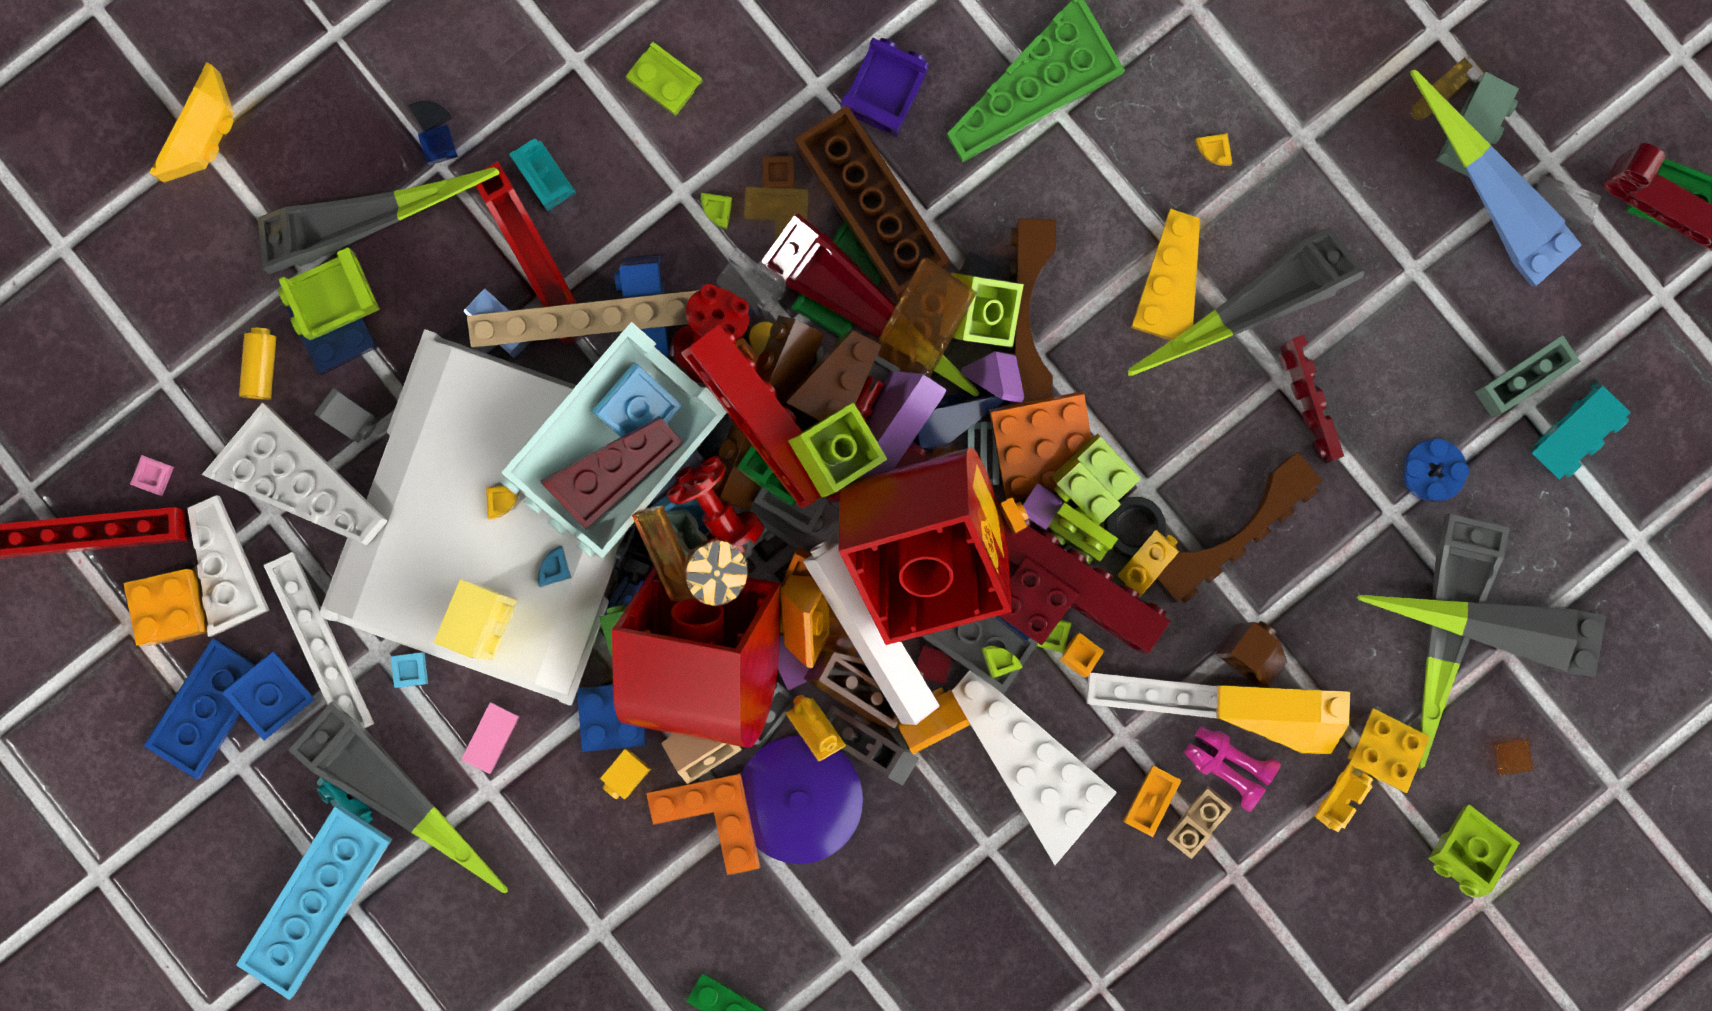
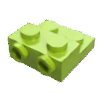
M1098 433L1051 476L1057 484L1054 488L1056 493L1066 503L1072 499L1078 505L1075 510L1097 525H1100L1121 505L1118 500L1141 480L1137 473Z
M1066 503L1060 506L1046 529L1059 540V545L1064 546L1067 543L1075 548L1077 552L1086 558L1085 562L1087 564H1090L1092 561L1095 563L1101 562L1107 551L1111 550L1118 540L1117 537Z
M1468 804L1462 807L1449 831L1442 834L1428 859L1435 864L1433 868L1439 875L1447 878L1452 877L1460 883L1459 889L1465 895L1480 898L1492 893L1520 843Z

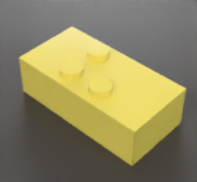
M460 579L433 643L469 658L493 660L507 624L512 617L517 599L486 586Z

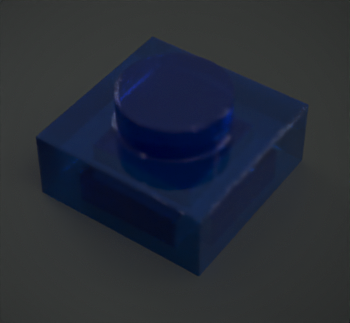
M448 125L418 134L428 166L459 157Z

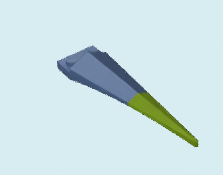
M1411 70L1410 73L1440 123L1476 188L1512 263L1530 286H1537L1581 247V243L1554 208L1417 70Z

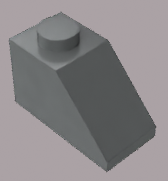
M334 388L314 413L320 419L358 443L361 439L366 440L376 427L374 424L377 419L376 416Z

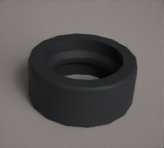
M1128 497L1119 501L1121 505L1104 521V529L1118 538L1112 548L1117 553L1127 557H1133L1143 544L1130 545L1119 537L1116 523L1124 511L1128 509L1145 511L1152 519L1153 532L1157 530L1163 536L1166 533V520L1161 509L1153 501L1144 497Z

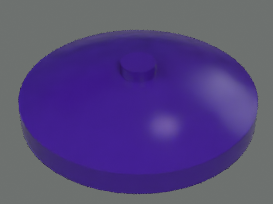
M800 735L784 737L767 744L755 753L741 773L756 847L776 860L792 864L817 862L831 856L842 848L856 830L863 807L862 787L853 764L840 750L818 762Z

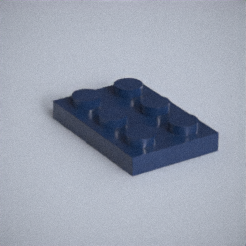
M290 305L287 306L286 309L290 317H294ZM363 318L313 340L307 339L303 334L300 335L318 374L321 376L378 348Z

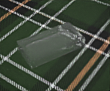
M1545 175L1539 177L1535 190L1562 218L1585 226L1592 225L1601 195Z

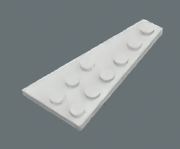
M264 403L257 408L202 474L364 545H368L387 523V520L270 406Z
M969 670L952 689V693L1053 864L1056 865L1117 792L1000 691Z

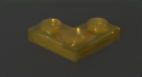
M746 187L744 219L749 221L775 222V241L794 215L800 214L807 220L808 190Z

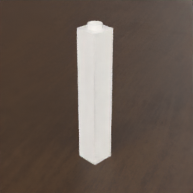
M824 541L810 550L812 555L803 561L901 724L916 725L939 707L938 702L902 642L885 645L838 551L839 542L828 544L827 541Z

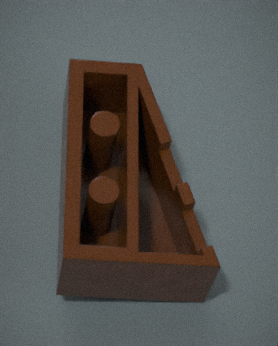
M854 330L842 335L817 361L816 365L806 376L795 385L792 391L780 401V404L783 407L789 408L796 418L812 426L838 409L853 402L856 404L881 344Z
M1262 621L1259 623L1237 624L1215 653L1216 656L1257 687L1269 688L1287 664L1281 641L1274 637L1276 631Z
M820 652L813 668L808 669L804 680L878 727L895 729L899 719L862 658L836 652Z

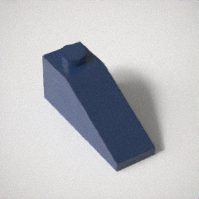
M984 388L977 389L979 391L978 396H973L967 391L943 396L913 442L927 451L938 449L940 445L950 443L990 413L989 409L998 407L1006 400L1000 399Z

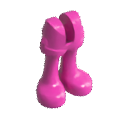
M1200 726L1194 736L1207 747L1210 746L1212 748L1211 753L1207 754L1205 750L1189 743L1184 750V754L1194 763L1195 769L1201 773L1208 775L1212 772L1234 786L1242 796L1241 807L1251 812L1266 789L1232 769L1223 762V759L1226 758L1247 770L1266 786L1274 779L1281 763L1275 758H1270L1266 761L1256 760L1230 744L1231 738L1222 733V731H1213Z

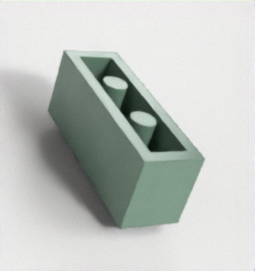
M1485 72L1477 79L1460 114L1490 145L1491 143L1496 144L1504 131V127L1500 126L1505 116H1511L1518 104V100L1514 98L1519 88ZM1447 137L1436 161L1469 177Z
M1562 335L1474 392L1490 416L1495 417L1504 413L1581 361Z

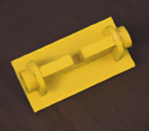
M1155 530L1117 576L1127 586L1140 594L1139 597H1141L1179 553L1176 548L1178 541L1172 535L1164 537Z
M799 695L793 700L794 708L785 713L818 762L846 747V744L813 697L809 698Z
M1348 764L1344 772L1338 776L1336 784L1328 796L1320 803L1314 817L1336 832H1339L1341 828L1345 829L1356 812L1355 808L1348 805L1349 802L1353 800L1360 805L1370 789H1372L1373 786L1370 784L1373 779Z

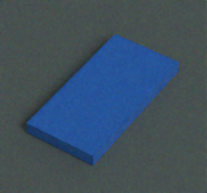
M212 638L143 746L196 780L200 779L241 715L223 695L222 691L256 663L220 640Z

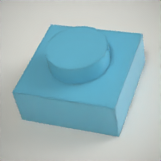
M424 652L391 656L394 688L428 684Z

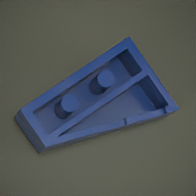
M661 256L623 258L619 266L620 271L615 272L616 290H622L623 299L661 295L664 293L659 265L661 264ZM667 326L640 329L656 343L654 347L665 357H669L670 347Z

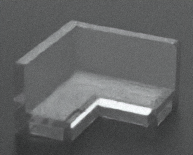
M736 248L729 256L730 263L716 279V283L721 288L731 291L739 298L746 300L749 308L753 309L755 314L765 320L787 292L786 281L761 261L757 264Z

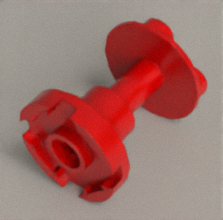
M712 284L704 285L701 290L695 292L689 298L685 310L689 325L681 328L676 333L671 344L670 355L671 358L673 356L674 361L677 363L676 366L693 381L704 383L681 352L718 324L722 328L729 330L735 340L740 338L746 332L749 325V305L747 301L739 298L731 291L718 288Z
M713 456L695 469L686 467L675 475L677 482L667 492V496L673 504H683L694 499L698 501L705 512L702 521L710 531L706 536L710 543L720 542L719 563L721 542L730 544L731 551L736 548L743 553L745 549L742 545L750 539L754 544L762 535L764 525L754 512L737 514L730 502L720 501L712 487L723 477L726 467L718 456Z

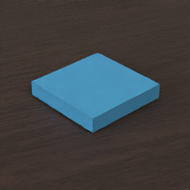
M634 362L592 412L621 437L658 416L667 424L683 405L639 364Z

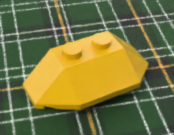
M206 62L203 67L202 73L160 151L155 164H153L149 174L163 183L206 169L208 163L213 162L219 152L218 144L223 134L226 135L233 125L232 117L234 112L221 73L213 65Z

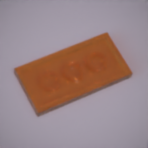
M923 258L877 342L881 344L877 356L900 368L899 372L924 374L930 378L977 292L930 259Z

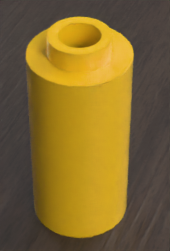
M251 328V333H244L239 397L259 400L271 399L276 336L270 335V329Z

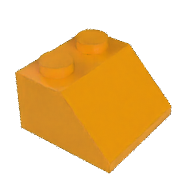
M790 575L784 587L781 586L780 606H782L780 632L784 633V646L806 667L813 668L830 634L829 604L813 577Z
M942 687L934 690L932 694L939 707L916 725L898 722L897 727L912 754L970 725L951 690L944 692Z

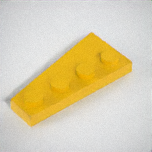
M1173 209L1169 210L1131 328L1171 341L1193 326L1200 218Z

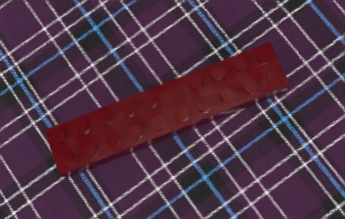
M912 442L894 469L928 460L925 457L926 451ZM996 498L999 506L1002 501ZM1000 510L1007 540L1010 567L1016 570L1025 556H1030L1080 591L1071 608L1140 654L1151 652L1171 622L1164 617L1167 613L1164 609L1152 602L1144 604L1137 599L1140 595L1137 591L1125 584L1123 586L1116 585L1111 581L1113 576L1099 566L1092 569L1084 563L1086 558L1072 548L1065 551L1057 545L1059 540L1045 530L1042 533H1038L1032 529L1031 525L1033 522L1029 519L1025 520L1027 525L1025 529L1013 534Z

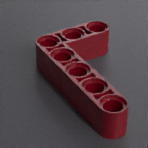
M1640 143L1618 157L1602 185L1603 188L1615 197L1712 251V205L1657 174L1666 157L1665 153L1654 145Z

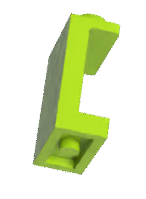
M349 247L338 251L337 258L289 279L285 276L279 278L282 288L278 289V293L286 307L290 305L294 317L290 319L298 335L303 334L307 339L313 340L380 310L356 254Z

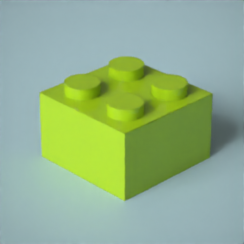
M951 272L940 335L964 341L1013 347L1024 284Z
M854 402L838 409L788 441L821 497L839 491L887 460Z

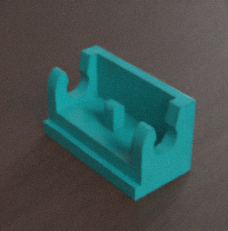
M535 138L509 153L547 211L576 193L541 140L537 141Z

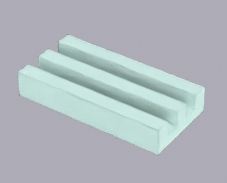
M977 422L968 429L967 448L974 449V429H980V459L987 471V429L992 430V479L990 481L992 485L998 486L999 463L992 423Z

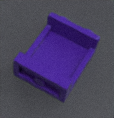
M872 38L869 50L848 94L845 93L840 104L841 109L848 106L857 120L897 138L926 77L929 63L925 62V58L914 51L906 53L897 49V45L888 39L880 38V40Z

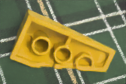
M1217 686L1216 718L1244 730L1252 731L1273 742L1290 747L1299 753L1331 754L1349 725L1350 692Z

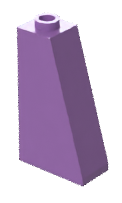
M888 372L883 382L885 386L871 408L873 413L870 418L866 417L865 419L867 426L887 457V460L856 480L895 468L946 392L945 388L924 374Z

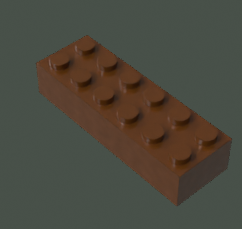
M848 106L843 107L794 139L796 150L897 302L950 269V259Z

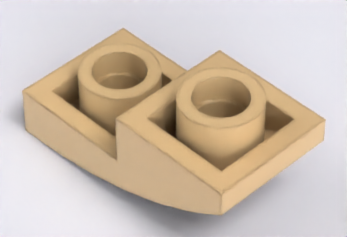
M1207 786L1167 836V840L1192 859L1210 839L1215 828L1233 809V805Z

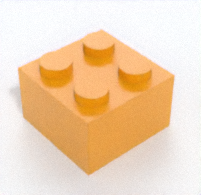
M184 569L123 583L136 646H152L208 633L206 626L208 625L207 616L203 608V596L197 571Z

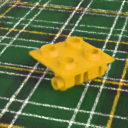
M1373 708L1356 748L1353 747L1347 758L1350 759L1349 765L1404 793H1408L1430 736Z

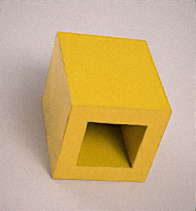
M628 748L624 749L600 778L605 783L602 788L615 799H618L619 796L626 799L652 768Z

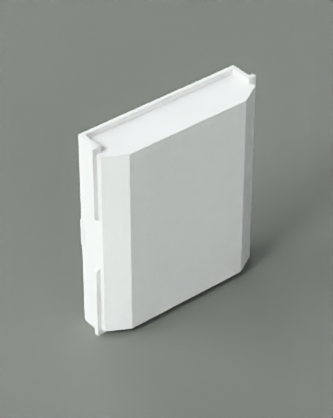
M424 329L388 426L387 433L390 437L366 499L387 520V523L368 545L347 537L318 616L352 626L513 683L572 706L601 626L599 616L605 615L609 604L608 596L613 582L618 579V570H615L617 562L615 555L621 541L627 542L630 532L626 531L603 559L597 554L591 559L577 547V544L580 542L568 531L564 535L560 534L548 523L552 519L543 510L537 514L523 502L527 497L521 491L515 506L506 515L498 519L488 520L486 487L505 486L501 483L504 478L501 472L576 385L443 339L437 333ZM562 546L572 578L539 587L538 573L542 562L552 550ZM460 579L486 586L517 599L512 617L507 624L493 660L469 658L433 643Z

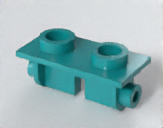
M322 777L319 778L317 781L319 785L317 792L326 804L331 803L333 807L339 804L367 823L373 820L370 815L372 811L367 804L355 797L349 801L347 798L349 793Z

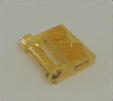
M1464 57L1432 86L1448 100L1469 80L1466 74L1473 66ZM1424 96L1411 109L1412 116L1416 120L1426 119L1432 111Z

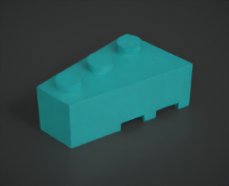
M1597 379L1590 386L1593 390L1581 401L1576 400L1570 407L1572 410L1560 421H1556L1529 449L1559 480L1564 475L1567 478L1573 475L1581 467L1582 464L1579 461L1587 453L1590 455L1595 454L1605 444L1603 438L1611 431L1617 433L1629 421L1627 416L1631 412Z

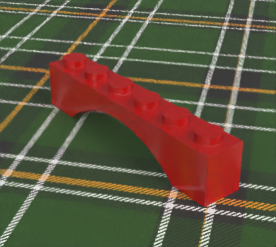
M496 162L485 168L494 167L500 173L475 186L526 274L542 307L578 304L500 163ZM586 335L560 338V340L567 346Z

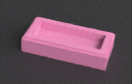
M490 702L461 760L491 774L520 716Z

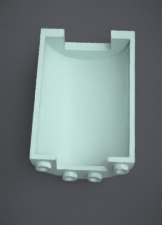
M632 322L501 472L504 476L501 481L503 485L514 494H517L520 490L527 497L523 502L537 514L542 510L552 518L548 523L560 534L564 535L568 531L580 542L577 544V547L591 559L595 554L602 559L727 413L708 388L697 385L654 347L656 343ZM635 362L683 405L667 423L682 440V443L585 530L541 484L540 480L620 438L592 410Z

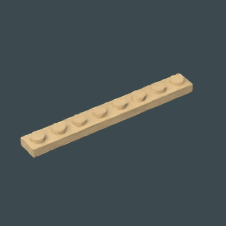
M697 291L468 315L470 344L472 348L624 331L631 322L639 329L689 324L685 313L686 305L689 298Z

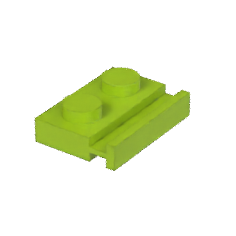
M654 42L650 44L649 49L642 54L625 76L627 81L674 116L680 112L698 85L703 82L699 75Z

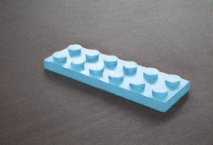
M336 805L236 966L289 1000L293 998L392 838L341 805Z

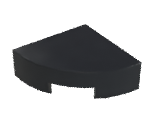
M419 101L408 105L426 134L453 119L444 107L434 102Z

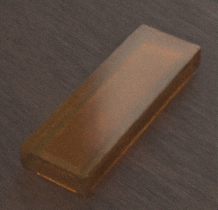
M657 506L635 512L632 517L670 601L675 602L696 598L690 590L694 584L687 582V573L693 572L687 571L689 563L664 507Z

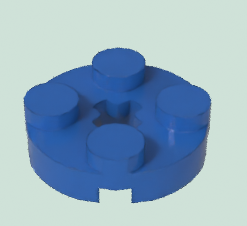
M1440 438L1426 440L1415 445L1406 454L1403 462V481L1405 486L1415 497L1424 501L1439 502L1454 497L1463 488L1465 480L1469 475V468L1466 465L1462 452L1454 444ZM1430 463L1441 466L1440 472L1442 475L1440 478L1437 476L1429 477L1428 473L1431 469L1428 465Z

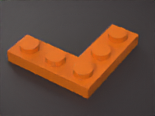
M740 773L646 793L653 825L714 812L727 875L760 868Z

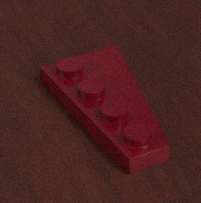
M1303 334L1292 338L1280 348L1282 353L1279 354V359L1285 371L1289 370L1292 377L1291 389L1296 400H1301L1305 411L1302 412L1304 423L1308 429L1313 430L1316 441H1314L1316 453L1320 459L1324 458L1327 464L1344 457V453L1330 415L1324 416L1323 410L1326 409V399L1323 390L1318 386H1314V373L1317 371L1313 360L1308 359L1304 355L1302 347L1308 344Z

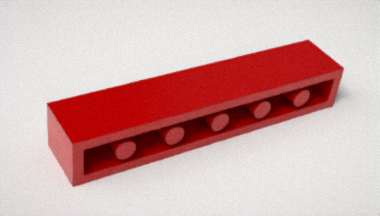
M718 324L681 352V354L801 508L811 505L821 495L788 442L802 432L795 423L797 421L795 415L789 408L783 407L775 397L777 394L773 386L760 378L755 371L756 365L752 359L740 352L735 345L736 340L732 333Z
M170 507L0 524V559L186 542L185 510Z

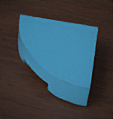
M562 546L552 550L542 562L538 573L539 587L572 578Z

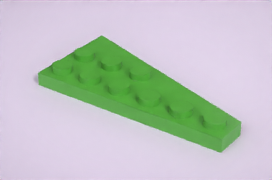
M1071 0L1053 18L1044 31L1007 68L1006 72L997 82H994L985 95L947 133V138L962 163L1124 74L1125 69L1085 0Z

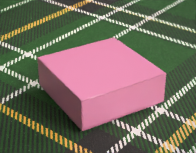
M141 455L130 485L163 496L174 467Z

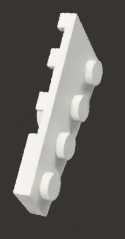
M216 495L187 508L193 546L196 549L198 560V577L201 578L202 602L207 615L208 637H213L270 611L221 497Z

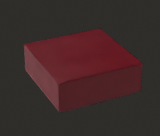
M922 645L916 667L919 672L924 673L923 679L945 684L952 658L941 650Z

